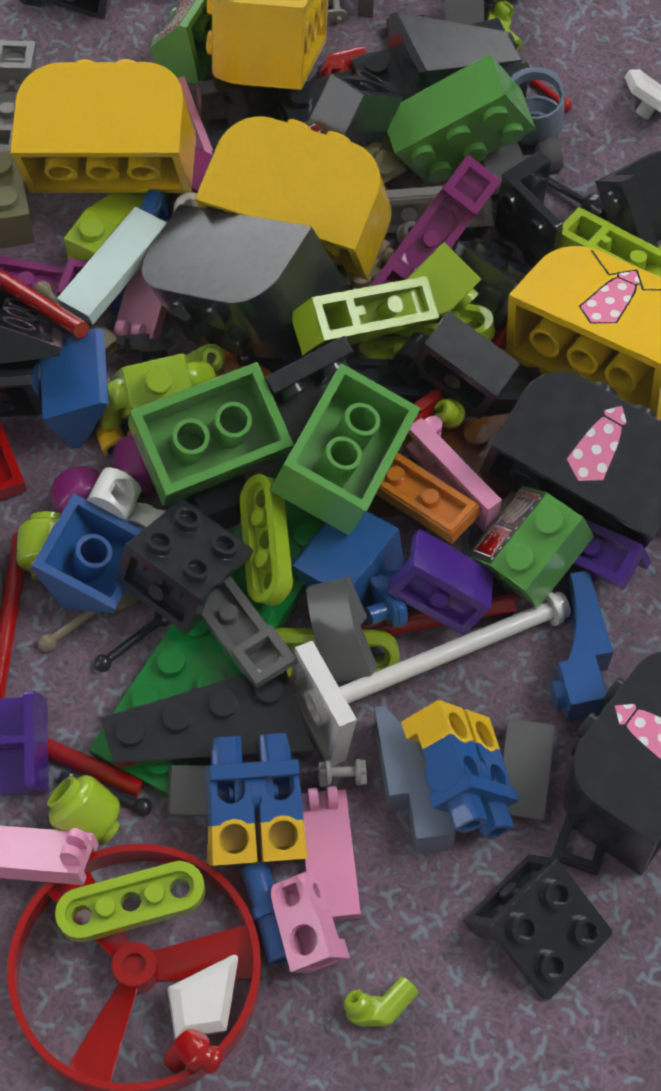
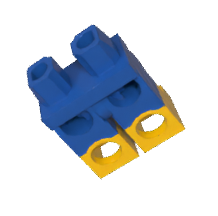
M437 700L401 721L406 739L421 744L427 761L425 768L426 781L435 790L428 795L432 808L448 812L455 831L465 833L479 828L482 838L492 840L514 828L507 807L520 800L515 787L509 786V776L490 717L467 709L463 710L461 707Z
M286 733L258 735L259 762L242 763L241 736L213 738L211 765L205 766L208 820L207 864L216 866L308 858L301 788L298 776L299 761L298 759L291 760ZM254 814H256L257 841H256L255 817H254Z

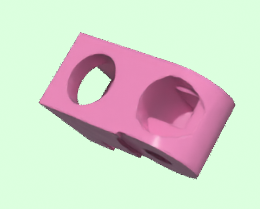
M308 870L273 884L271 899L290 972L312 973L350 958L345 940L338 937L331 911L327 907V896L324 886L314 871Z

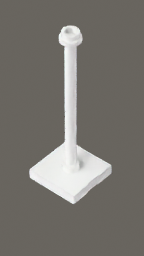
M550 592L538 608L534 606L341 687H338L313 641L295 647L294 656L297 658L298 663L292 667L289 680L304 723L324 760L330 761L331 767L339 764L347 758L357 721L348 705L349 703L548 620L553 626L560 625L564 622L565 618L570 616V605L562 592Z

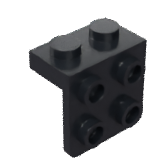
M661 150L654 151L595 181L608 222L659 248L657 241L661 240Z
M475 238L474 241H456L452 250L481 278L473 287L479 294L469 304L483 306L490 310L493 315L495 330H504L508 320L509 294L536 265L528 261L520 262L512 256L513 249L510 246L494 238L490 242Z

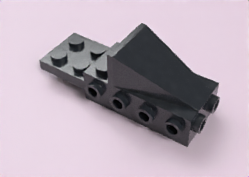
M396 12L389 15L388 48L351 58L350 70L336 74L354 76L357 69L366 71L386 83V87L402 96V101L489 54L493 56L510 77L516 72L530 67L526 60H521L516 51V43L512 33L505 31L499 18L467 25ZM330 75L305 82L302 90L278 89L277 105L286 123L289 119L298 120L303 123L310 119ZM531 81L518 85L524 97H526L527 87Z

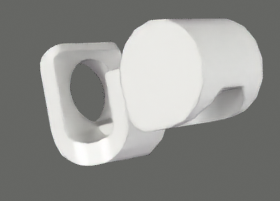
M105 468L102 470L87 498V501L132 525L138 526L142 530L166 512V510H157L146 503H138L137 499L142 490L141 487L130 475L115 468Z

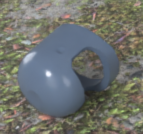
M530 67L516 72L511 78L517 85L531 80H543L553 84L559 95V104L545 96L533 95L524 97L536 130L524 135L519 143L525 146L536 147L539 142L557 137L561 132L565 111V91L557 73L550 69Z

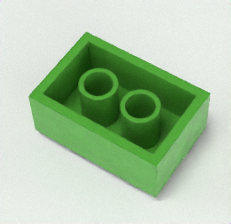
M489 54L402 101L387 132L395 155L426 184H432L448 179L467 155L477 162H481L488 154L505 145L519 142L524 135L536 130L522 90L493 56Z
M258 362L131 410L128 419V427L162 506L288 456L294 445Z
M341 363L269 491L350 536L370 506L421 408Z

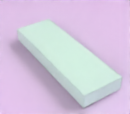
M134 207L58 296L57 300L60 306L93 325L142 267L146 253L167 222Z

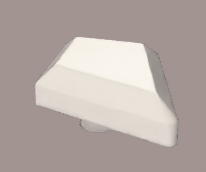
M640 69L629 70L624 78L631 93L642 100L635 112L644 119L649 120L655 109L661 112V85Z
M232 955L168 987L175 1040L183 1031L188 1029L199 1030L206 1036L227 1031L238 963L237 955Z

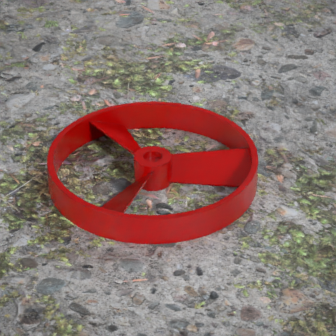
M127 844L98 850L89 856L84 870L87 877L84 885L46 882L34 895L19 919L13 934L7 966L8 989L13 1011L25 1038L39 1058L57 1075L83 1090L177 1091L198 1081L207 1074L200 1069L195 1072L188 1068L175 1075L150 1082L132 1084L111 1082L136 995L148 992L155 986L157 981H182L232 955H237L238 963L235 980H252L245 1006L237 1022L225 1039L217 1046L223 1052L222 1061H224L246 1032L258 1002L261 986V958L257 931L252 916L236 889L222 874L201 859L184 851L154 844ZM134 861L165 864L184 861L194 865L202 874L203 879L219 890L231 903L243 925L157 950H152L141 942H130L125 932L96 939L95 941L112 957V970L117 987L69 1066L57 1060L44 1048L28 1026L21 1005L19 991L21 958L25 943L37 918L52 900L58 903L61 897L68 891L96 883L91 872L97 869ZM81 910L75 915L74 920L79 925H85L90 921L92 913L88 910Z

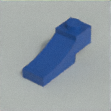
M588 570L570 574L566 596L571 609V652L568 661L559 662L555 679L550 681L549 684L552 703L556 709H563L566 722L585 719L592 712L599 716L606 705L603 699L607 692L600 672L608 670L613 649Z

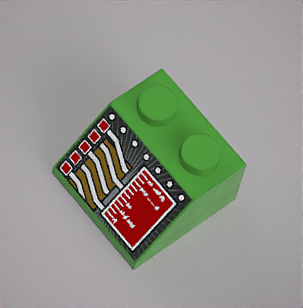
M181 0L178 6L172 9L169 20L161 32L155 35L151 45V54L156 64L166 67L177 78L184 76L186 82L195 85L204 80L212 67V55H208L206 50L207 34L209 30H212V15L207 14V0Z
M522 486L467 556L493 572V577L538 608L594 538V535L584 517L546 492Z

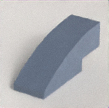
M384 705L375 706L373 725L388 812L407 809L415 854L453 849L456 833L448 812L433 809L428 796L435 790L426 781L425 768L427 761L422 749L417 742L406 739L401 722Z

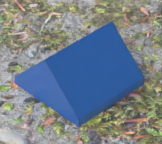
M97 328L89 330L83 338H77L73 335L62 338V349L59 357L40 359L43 421L71 449L82 447L109 404L104 330Z
M73 493L32 564L31 570L64 609L114 613L126 591L125 588L114 581L125 545L138 535L142 529Z
M367 511L350 536L324 522L291 562L292 571L307 587L349 576L364 609L372 605L371 577L398 570L405 564L399 528Z

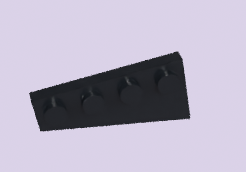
M284 671L258 688L245 675H241L100 717L114 767L177 764L178 761L202 759L204 762H211L213 738L241 736L242 757H252V759H259L258 735L286 733L290 753L295 754V756H311L314 751L287 671Z

